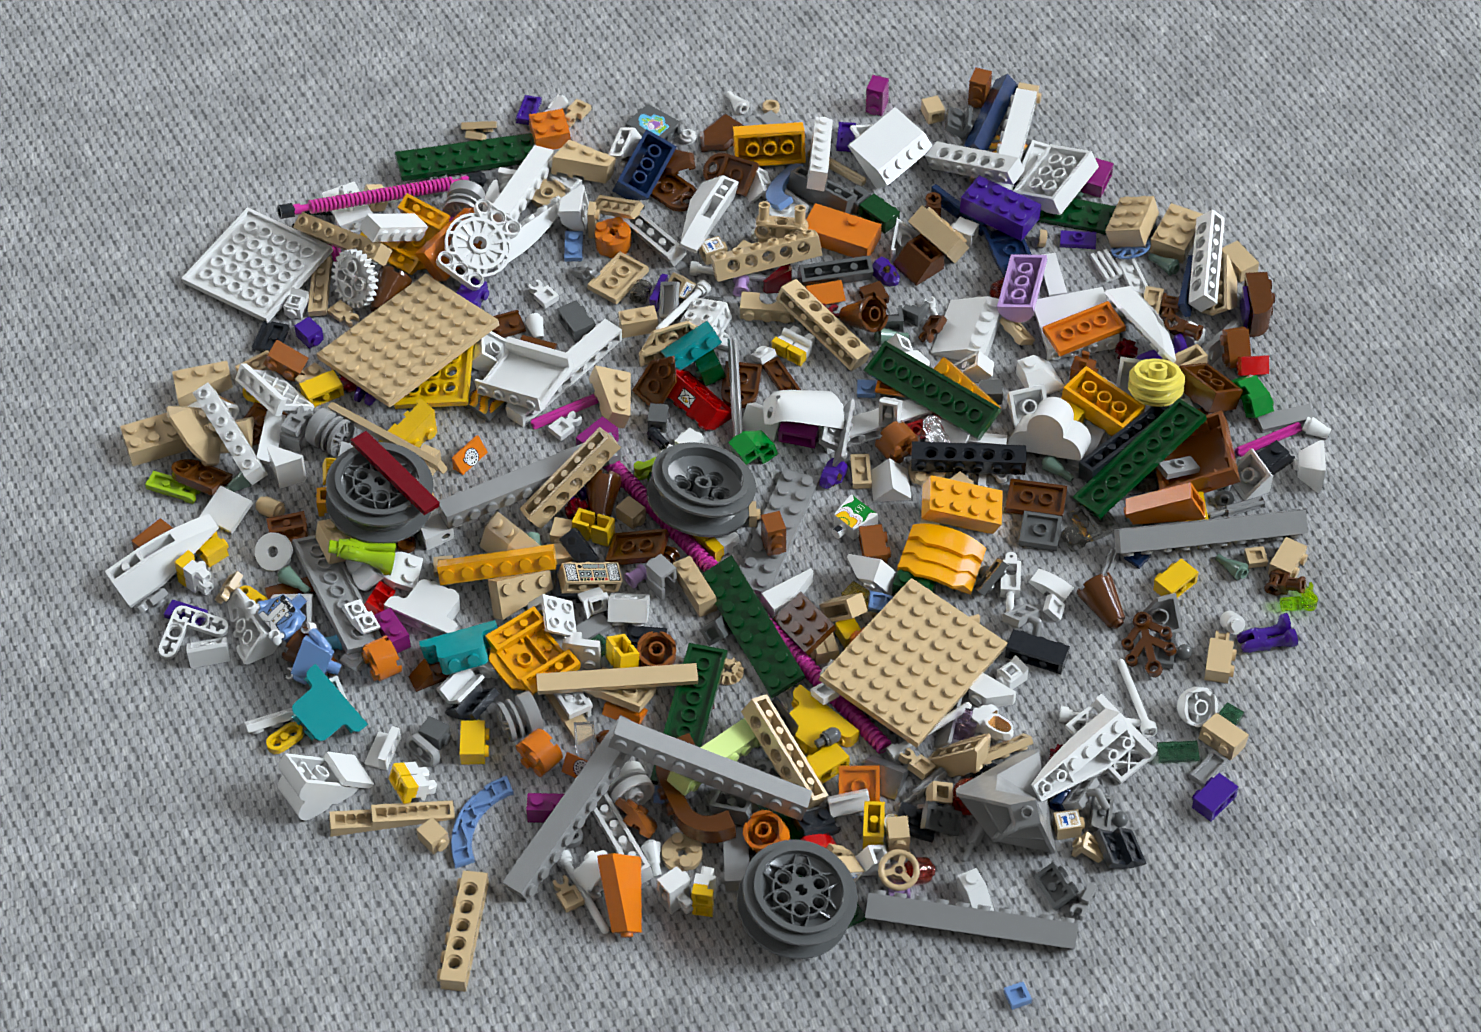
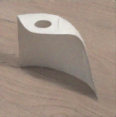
M781 390L772 393L763 402L764 423L766 425L789 421L844 429L843 407L838 397L831 391ZM770 407H773L772 416L768 418V410Z

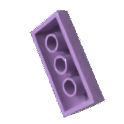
M1047 255L1010 256L997 305L998 312L1003 318L1012 322H1025L1032 318L1047 263Z

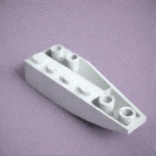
M722 175L705 181L700 185L689 202L680 247L694 253L699 250L734 200L738 181Z
M556 196L550 200L551 203L539 207L537 212L528 215L519 222L521 226L520 233L517 237L510 238L512 252L509 262L526 251L551 226L557 218L556 210L557 206L560 205L562 197ZM514 226L508 229L511 233L517 232ZM506 259L501 261L500 266L505 263Z
M1131 286L1109 289L1104 292L1109 298L1107 301L1121 316L1126 317V320L1142 334L1141 336L1150 343L1149 345L1164 360L1168 358L1173 363L1176 361L1173 344L1164 322Z
M209 514L196 518L152 539L105 572L132 608L162 587L176 573L174 562L187 550L194 554L219 527Z
M1105 708L1075 733L1054 754L1031 784L1039 801L1042 802L1108 769L1136 745L1121 713Z

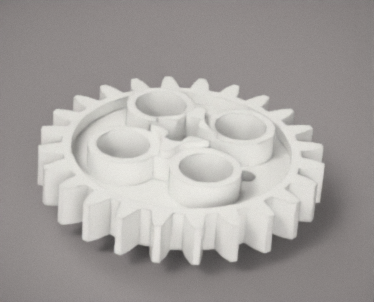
M350 249L340 252V256L336 257L337 262H333L336 268H333L332 271L335 275L331 276L335 279L333 285L337 286L335 292L340 293L338 298H343V302L353 308H362L370 305V301L374 300L372 296L377 295L374 289H378L375 285V282H378V279L375 278L377 272H373L375 265H370L372 259H367V254H362V250Z

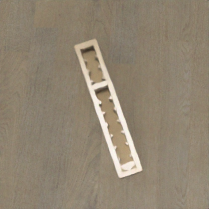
M453 800L407 804L371 805V809L331 811L329 812L330 837L424 824L432 817L437 822L454 820Z

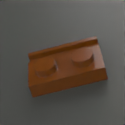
M518 309L493 316L499 320V326L492 330V332L503 338L526 332Z

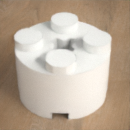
M606 851L588 852L584 857L585 861L572 872L575 880L594 899L602 896L600 892L603 890L597 855L608 854Z

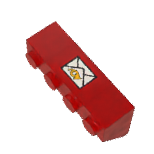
M676 369L677 382L667 398H671L676 407L686 411V416L696 420L698 426L706 431L708 429L716 430L732 419L731 408L689 371Z

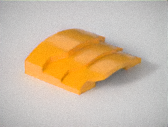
M406 193L397 208L401 214L415 213L428 226L424 237L420 241L379 243L393 250L387 261L388 264L412 275L417 270L426 269L415 253L449 223L450 215Z
M913 524L897 570L910 572L915 577L930 579L951 589L971 595L986 548L974 538L953 528L936 524Z
M535 606L486 635V639L491 646L489 662L512 690L529 691L533 695L538 692L536 674L578 671L581 667V662L572 651L568 649L564 652L550 633L545 631L543 616Z

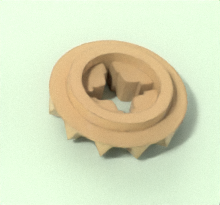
M726 658L724 667L727 669L731 668V672H724L723 669L720 684L733 685L742 679L744 667H742L741 661L738 662L735 658Z

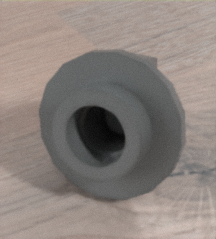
M1233 485L1226 486L1223 490L1218 491L1215 496V502L1218 506L1233 504L1234 495L1231 492Z

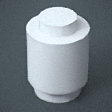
M1226 611L1220 617L1221 626L1231 634H1239L1245 628V620L1234 611Z

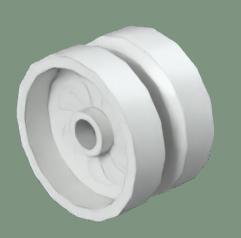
M627 761L621 768L619 776L614 778L610 784L607 793L613 803L621 797L626 801L630 798L638 805H644L652 797L655 787L646 775L640 762ZM614 804L618 811L624 812L616 804Z

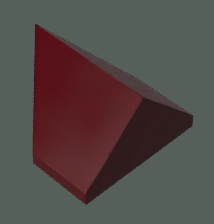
M791 264L781 266L763 281L764 293H779L782 286L792 281Z

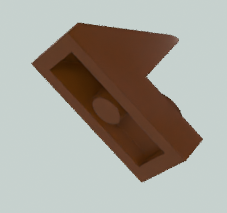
M423 659L408 678L415 691L418 692L445 681L451 674H443L439 662L428 665L426 659Z

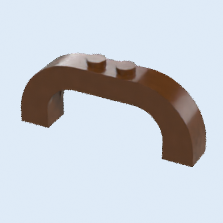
M690 733L677 737L679 740L695 745ZM656 766L658 796L660 800L665 801L664 807L667 815L672 816L676 826L683 834L703 843H721L736 838V827L728 810L711 816H704L694 812L690 808L685 796L667 781L670 770Z

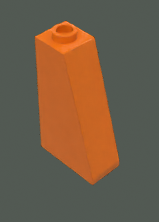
M1189 482L1126 498L1124 514L1133 525L1205 519V503L1192 483Z
M616 853L597 855L612 933L621 934L623 938L633 937L634 933H642L641 857Z

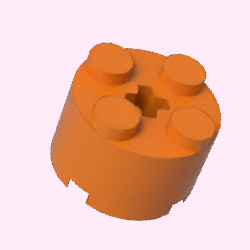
M621 217L598 222L595 228L596 250L600 255L614 258L619 252L627 254L631 248V229Z
M386 635L363 646L361 656L364 663H368L371 668L369 672L373 681H382L402 672V666H397L396 662L399 660L398 654L390 640L387 641Z
M540 728L530 733L515 746L522 756L520 759L522 765L527 769L533 768L538 777H542L563 759V754L558 744L553 745L550 741L552 737Z
M769 810L755 812L743 827L744 839L756 854L773 843L790 840L788 827L778 815Z

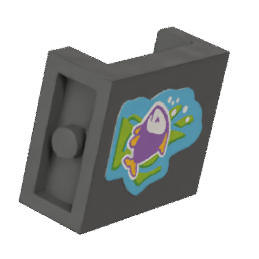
M650 104L641 108L636 115L626 122V127L635 128L641 136H643L647 129L668 142H671L681 133L680 121Z

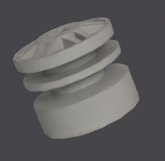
M469 180L455 181L450 185L443 212L455 217L464 208L474 207L479 199H485V191L475 182ZM483 204L478 205L480 211H482Z
M321 408L308 422L305 440L310 445L321 448L331 456L338 457L340 442L351 443L355 430L352 421L338 416L327 408Z
M529 691L515 695L516 705L510 699H505V705L501 701L495 705L499 725L510 742L516 741L517 736L520 739L524 738V728L529 734L538 728L544 729L540 710Z

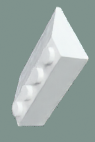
M894 107L852 141L848 147L875 188L879 189L889 185L932 148V144L921 129Z
M1050 144L1013 191L1041 204V210L1061 215L1099 166L1092 151Z
M983 296L951 300L945 314L947 322L937 335L931 354L958 361L977 351L982 352L988 357L1000 324L999 320L1002 317L997 309L999 299Z

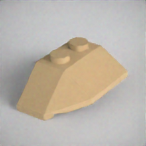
M1227 253L1221 255L1217 304L1201 313L1213 316L1237 307V278Z
M685 321L654 330L639 352L640 366L648 365L651 360L665 358L661 350L698 326Z
M167 406L168 420L187 448L197 458L202 460L201 462L204 466L218 465L220 459V436L205 412L198 407Z
M498 511L495 512L484 526L480 547L487 553L541 546Z
M987 733L963 739L944 748H938L929 756L928 760L936 765V769L939 767L944 768L950 777L964 776L971 772L977 773L982 769V764L988 757L991 735Z

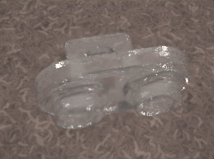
M927 416L923 421L924 427L916 434L919 439L918 441H920V436H926L925 442L950 443V437L945 432L940 418L937 416Z

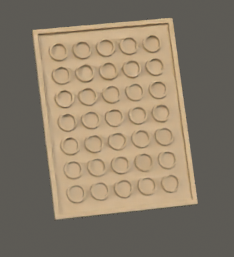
M424 274L320 350L316 355L327 366L388 407H391L498 327L499 320L429 275Z
M911 578L820 675L819 681L917 748L964 696L980 675L1004 651L1008 643Z

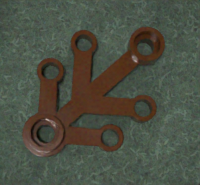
M1138 612L1133 618V629L1121 641L1122 647L1125 650H1132L1130 654L1126 655L1125 661L1128 666H1136L1138 664L1137 657L1145 648L1148 659L1145 665L1146 672L1150 677L1156 678L1161 675L1163 669L1160 662L1156 660L1153 645L1164 650L1167 656H1173L1177 651L1175 644L1163 641L1169 640L1173 634L1170 627H1163L1152 622V617L1148 613ZM1149 629L1160 633L1163 640L1150 635ZM1141 632L1142 637L1134 647L1133 641Z

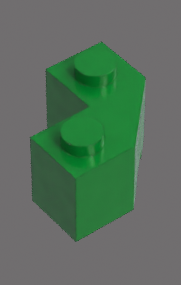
M1246 375L1230 380L1243 390L1240 399H1242L1247 418H1256L1274 412V401L1269 391L1256 375Z
M762 430L743 431L728 442L731 452L746 465L756 458L764 464L778 455L775 444Z

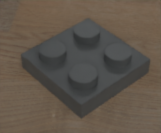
M1024 511L1019 545L1057 551L1062 516Z

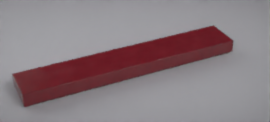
M367 431L351 439V445L424 516L440 506V502Z

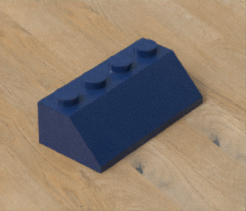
M646 129L612 192L629 200H648L677 146Z

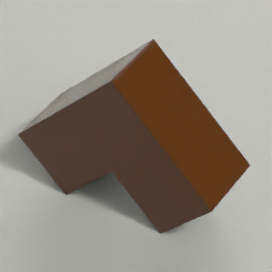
M880 281L859 287V295L862 299L868 296H879L886 304L889 303V295Z

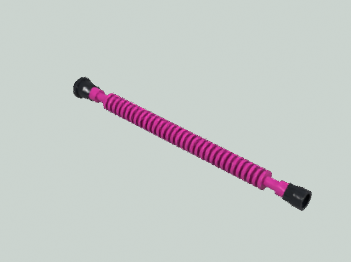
M477 170L475 173H469L466 176L460 177V179L453 180L452 177L372 189L370 191L366 190L324 197L322 199L318 198L308 200V204L300 205V203L277 205V213L279 219L295 217V215L305 211L314 214L403 199L406 193L417 197L419 195L447 192L450 185L458 180H469L484 187L486 175L481 170Z

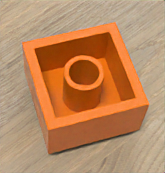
M563 108L529 114L530 130L536 146L554 150L562 148L568 140H571Z

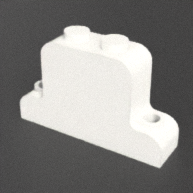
M420 580L407 598L392 596L384 604V609L386 610L391 607L400 622L436 637L457 631L458 625L453 619L460 610L459 595L454 589L443 587L435 581Z

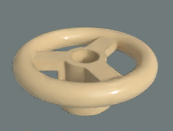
M905 850L889 851L881 858L878 865L880 880L886 887L895 891L911 888L918 880L920 874L917 859ZM899 856L898 863L892 865L891 869L884 870L886 862L891 857ZM906 858L913 865L912 878L907 874L906 867L904 866ZM896 868H901V869H902V873H901V874H897V873L895 872V869H896ZM891 876L896 881L903 879L906 883L901 885L893 884L886 877Z

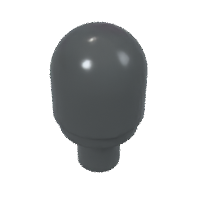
M835 727L828 728L820 734V738L815 740L814 743L817 748L823 745L826 747L831 746L840 740L841 732Z

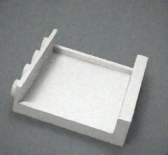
M1103 287L1037 299L1033 316L1036 318L1047 351V360H1058L1064 357L1082 355V351L1095 353L1111 350L1116 347L1119 342V333L1059 356L1042 331L1045 325L1106 302L1107 298Z
M507 337L504 341L507 350L483 380L475 378L474 382L477 393L541 412L574 369L572 355Z

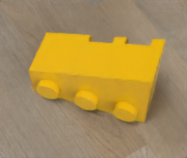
M419 397L416 401L417 405L410 412L407 410L403 414L405 418L398 425L394 423L388 430V432L418 448L428 439H433L437 433L435 411Z

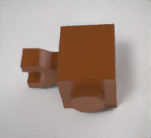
M1082 351L1081 357H1074L1069 380H1072L1086 366L1098 374L1099 369L1096 368L1097 361L1089 359L1090 352Z

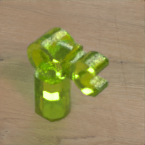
M1309 582L1305 592L1300 593L1301 597L1280 598L1281 612L1297 611L1303 608L1306 611H1314L1317 608L1318 597L1313 592V583Z

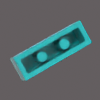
M705 321L661 350L665 358L674 356L675 368L682 370L720 345L722 341L710 323Z

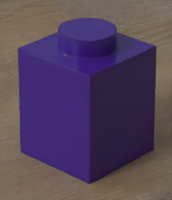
M310 317L294 325L296 337L309 349L313 346H318L324 340L322 328Z

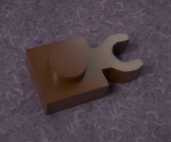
M930 315L922 328L923 332L918 337L919 340L923 343L925 340L931 343L934 340V335L939 334L947 322L944 315Z

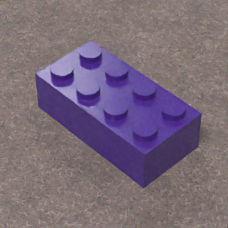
M980 175L961 196V213L1020 241L1024 239L1040 219L1041 204Z

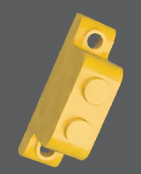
M801 684L794 689L793 701L791 702L794 709L790 712V715L799 726L794 739L804 755H813L821 749V747H816L814 741L820 738V734L831 727L838 728L841 732V738L837 742L839 745L852 747L859 741V730L829 706L821 704L812 697L811 692Z

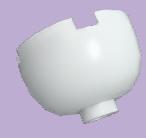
M1188 688L1180 695L1177 701L1178 714L1185 723L1194 727H1202L1207 720L1218 712L1217 697L1208 688Z

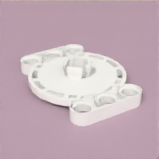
M479 199L474 205L475 213L464 214L450 224L444 239L445 251H442L436 258V264L440 269L473 291L481 288L484 278L492 277L506 267L512 252L510 238L517 237L521 231V226L515 219L486 199ZM479 204L485 205L486 208H487V211H486V212L480 211L479 208H478V205H479ZM493 215H499L502 222H495ZM456 224L457 227L455 228V230L450 231L451 228ZM508 226H514L517 232L511 233L508 230ZM448 237H451L450 245L448 246ZM479 240L482 241L480 245L482 250L477 249L473 243H478ZM440 257H447L449 264L442 263ZM506 259L505 263L500 266L501 261ZM456 267H461V268H463V269H464V274H463V275H459V274L456 272L455 268H456ZM494 268L496 269V271L487 273V271H491ZM473 277L477 278L479 285H473L470 279Z

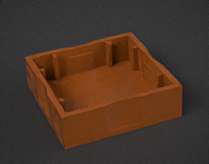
M1222 410L1206 415L1207 420L1163 460L1168 461L1191 456L1200 467L1199 473L1166 479L1157 468L1160 490L1191 482L1197 492L1206 493L1240 482L1230 430Z

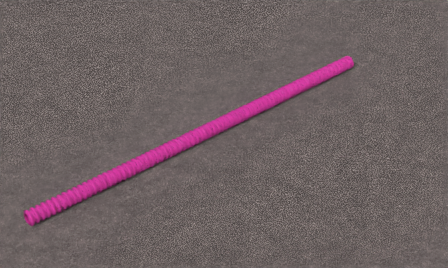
M620 460L603 467L608 473L613 471L621 476V487L646 508V513L662 529H668L670 538L687 555L691 556L703 572L718 564L692 535L670 527L653 512L647 500L646 487L631 474ZM771 618L805 674L806 679L814 687L821 684L822 682L819 681L822 669ZM841 695L829 702L845 720L859 730L860 735L864 737L865 741H868L869 745H872V748L878 754L884 753L886 750L880 751L891 745V741L887 739L886 735H883V732L853 703Z

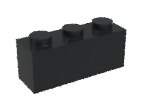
M1013 629L1006 645L1005 658L1012 660L1016 655L1025 664L1061 675L1069 657L1070 646L1048 640L1042 636L1038 637L1025 631Z

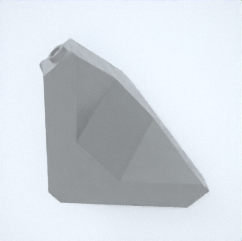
M1039 749L1020 752L956 789V795L982 826L992 842L1048 851L1051 854L1056 853L1052 819L1048 804L1049 799L1042 802L1039 801L1031 786L1037 775L1044 768Z

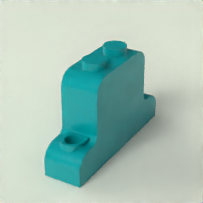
M496 620L419 641L423 658L426 659L428 664L439 662L445 675L486 664L489 661L487 649L491 647L486 639V635L498 628Z
M316 663L308 669L304 680L311 689L292 705L293 715L291 716L298 726L302 723L307 729L304 731L305 734L312 741L314 739L324 741L342 725L350 733L359 732L364 729L368 723Z

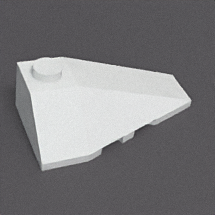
M236 588L227 602L230 620L235 622L236 625L233 635L235 638L238 637L240 645L236 646L237 653L243 663L248 665L272 655L279 645L274 644L273 640H269V632L272 630L258 614L259 610H256L254 615L247 613L244 603L250 599L240 588Z

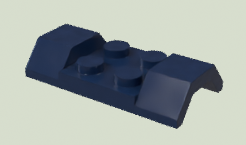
M982 227L983 234L988 242V248L1004 279L1011 255H1032L1025 238L1020 241L999 230L991 231L987 227Z

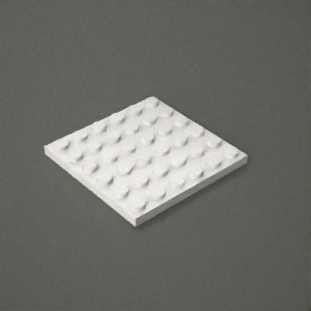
M247 207L181 279L184 284L268 323L285 304L290 295L291 287L299 289L333 252V248L320 240Z

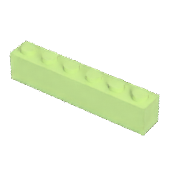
M743 718L701 748L737 762L741 756H747L754 747L758 748L761 744L746 719ZM670 771L667 781L684 796L691 791L695 792L702 784Z

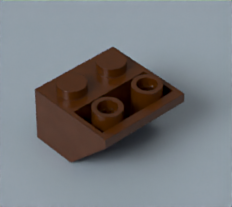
M920 234L906 243L893 262V266L918 286L944 269L945 254Z

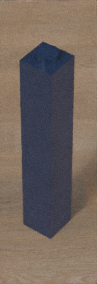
M1009 74L995 80L963 147L988 151L1010 105L1011 95H1014L1016 88H1018V84Z

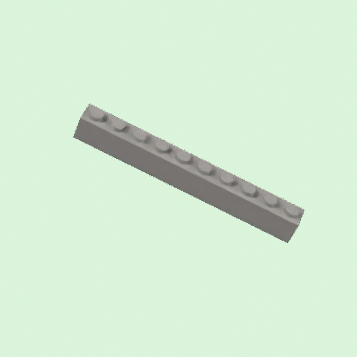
M582 444L439 500L438 513L446 527L450 529L505 506L512 505L522 499H527ZM621 448L603 467L621 460Z
M1302 509L1114 529L1116 553H1121L1123 557L1134 556V552L1140 551L1141 554H1152L1153 550L1160 549V552H1171V548L1177 547L1179 550H1189L1190 546L1197 545V548H1208L1209 544L1216 543V546L1228 545L1227 542L1234 541V544H1245L1246 540L1253 539V542L1265 541L1264 538L1271 537L1272 540H1282L1283 536L1290 535V538L1302 537L1301 534L1308 533L1306 510Z
M617 721L502 882L508 890L524 900L529 901L536 894L541 882L548 877L553 865L561 858L562 852L571 844L574 835L583 827L588 815L595 810L600 798L607 793L614 778L619 776L621 768L632 757L608 747Z
M619 717L608 746L612 749L800 821L808 809L812 790L622 717Z
M874 889L873 893H868L865 918L1075 949L1078 923H1074L1075 919L1062 917V921L1053 920V915L1041 914V917L1037 918L1032 917L1033 912L1020 911V914L1017 915L1011 914L1012 909L999 908L998 912L990 911L991 906L978 905V909L970 908V903L957 901V906L949 905V900L936 898V902L927 901L928 897L915 895V899H909L907 894L897 892L894 893V896L886 895V891Z

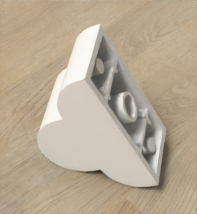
M1048 397L1040 402L1034 413L1022 417L1009 438L1008 445H1026L1027 452L1080 461L1091 443V435L1082 423L1074 420L1073 410L1066 401L1057 397Z
M285 753L278 765L280 772L283 774L279 779L278 789L301 820H310L326 811L332 804H338L354 795L359 789L357 787L342 786L324 758Z

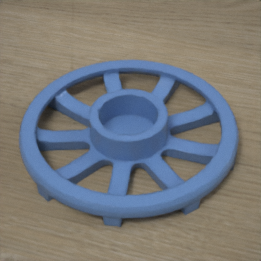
M1149 239L1145 244L1147 248H1111V254L1118 259H1133L1145 254L1150 249L1151 242Z

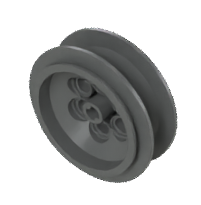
M378 442L433 494L432 473L419 455L397 444ZM354 447L339 455L328 470L326 477V509L334 525L351 538L366 543L398 542L418 532L430 517L431 512L424 516Z
M687 442L670 446L656 457L652 467V476L647 484L646 496L653 512L670 527L689 535L719 537L733 533L744 525L749 516V505L752 503L756 493V482L749 467L733 453L706 443Z
M804 840L779 841L759 851L749 863L737 892L738 915L749 936L767 951L790 959L814 958L833 949L846 933L857 907V889L847 866L830 850Z

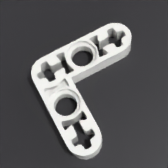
M178 606L173 611L159 645V654L165 660L173 659L178 653L187 628L214 637H224L228 633V623L223 618L187 606ZM182 612H185V615L187 617L179 619L178 614H182ZM193 614L192 622L189 623V618H191V615ZM199 617L205 618V625H196V619ZM222 624L224 629L216 631L215 626ZM172 629H179L181 631L178 637H171L169 633ZM170 641L172 642L171 651L173 652H168V654H165V651L163 649L168 648Z

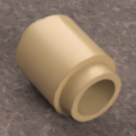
M261 496L256 502V510L266 517L272 518L284 515L285 513L284 503L268 496Z

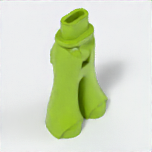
M353 538L339 539L338 541L329 540L328 553L336 554V557H339L340 554L342 559L365 563L379 569L384 575H391L395 560L396 543H366Z

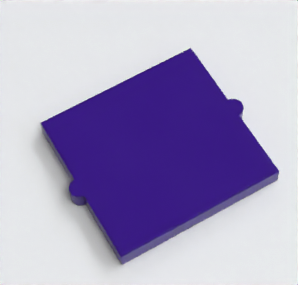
M1243 286L1240 311L1243 327L1247 328L1250 306L1247 287Z

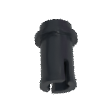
M652 427L647 431V438L652 440L660 450L666 448L663 444L668 446L669 441L660 433L659 428Z

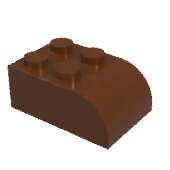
M1267 272L1245 273L1243 286L1247 287L1250 306L1249 322L1247 325L1250 337L1263 335L1268 330L1270 318L1273 316L1275 293L1271 292L1272 279L1268 278Z
M1208 363L1179 366L1185 375L1184 394L1190 397L1192 402L1203 407L1204 411L1208 413L1221 410L1226 412L1227 410H1235L1237 408L1243 390Z

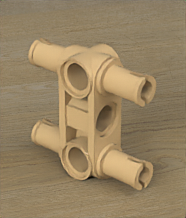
M766 201L759 203V215L756 218L754 231L759 243L767 242L771 238H784L788 234H800L808 229V222L805 219L806 207L804 205L795 206V216L792 218L770 216V203ZM804 242L800 243L797 248H802Z

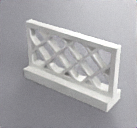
M240 364L235 380L274 416H281L283 410L297 411V408L301 405L304 407V411L309 409L313 411L314 405L277 372L253 370L248 364Z
M1100 694L1091 705L1068 722L1065 728L1072 735L1077 733L1078 731L1073 725L1076 723H1085L1086 725L1092 719H1088V713L1093 709L1098 714L1105 708L1119 711L1103 694ZM1123 715L1122 717L1136 745L1127 752V761H1116L1113 767L1110 766L1107 769L1120 784L1147 762H1151L1157 753V749ZM1130 753L1139 754L1143 759L1140 762H1130ZM1116 765L1127 766V773L1121 777L1116 771Z

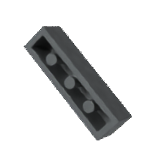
M800 165L790 171L787 189L795 195L803 197L810 203H817L851 215L854 214V203L857 201L858 195L828 179L826 180L824 191L808 189V169Z
M870 255L799 265L797 271L798 281L804 287L842 280V284L870 280L873 275Z

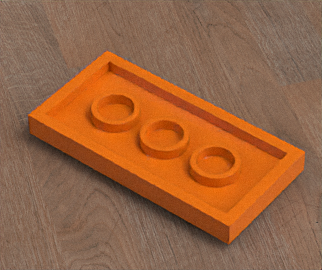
M1109 301L1045 325L1042 331L1058 355L1063 356L1126 331V325Z

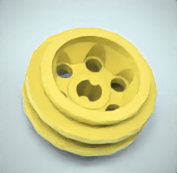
M1155 358L1145 359L1138 362L1129 371L1128 390L1134 399L1142 404L1157 407L1173 404L1184 393L1185 375L1178 365L1171 361Z

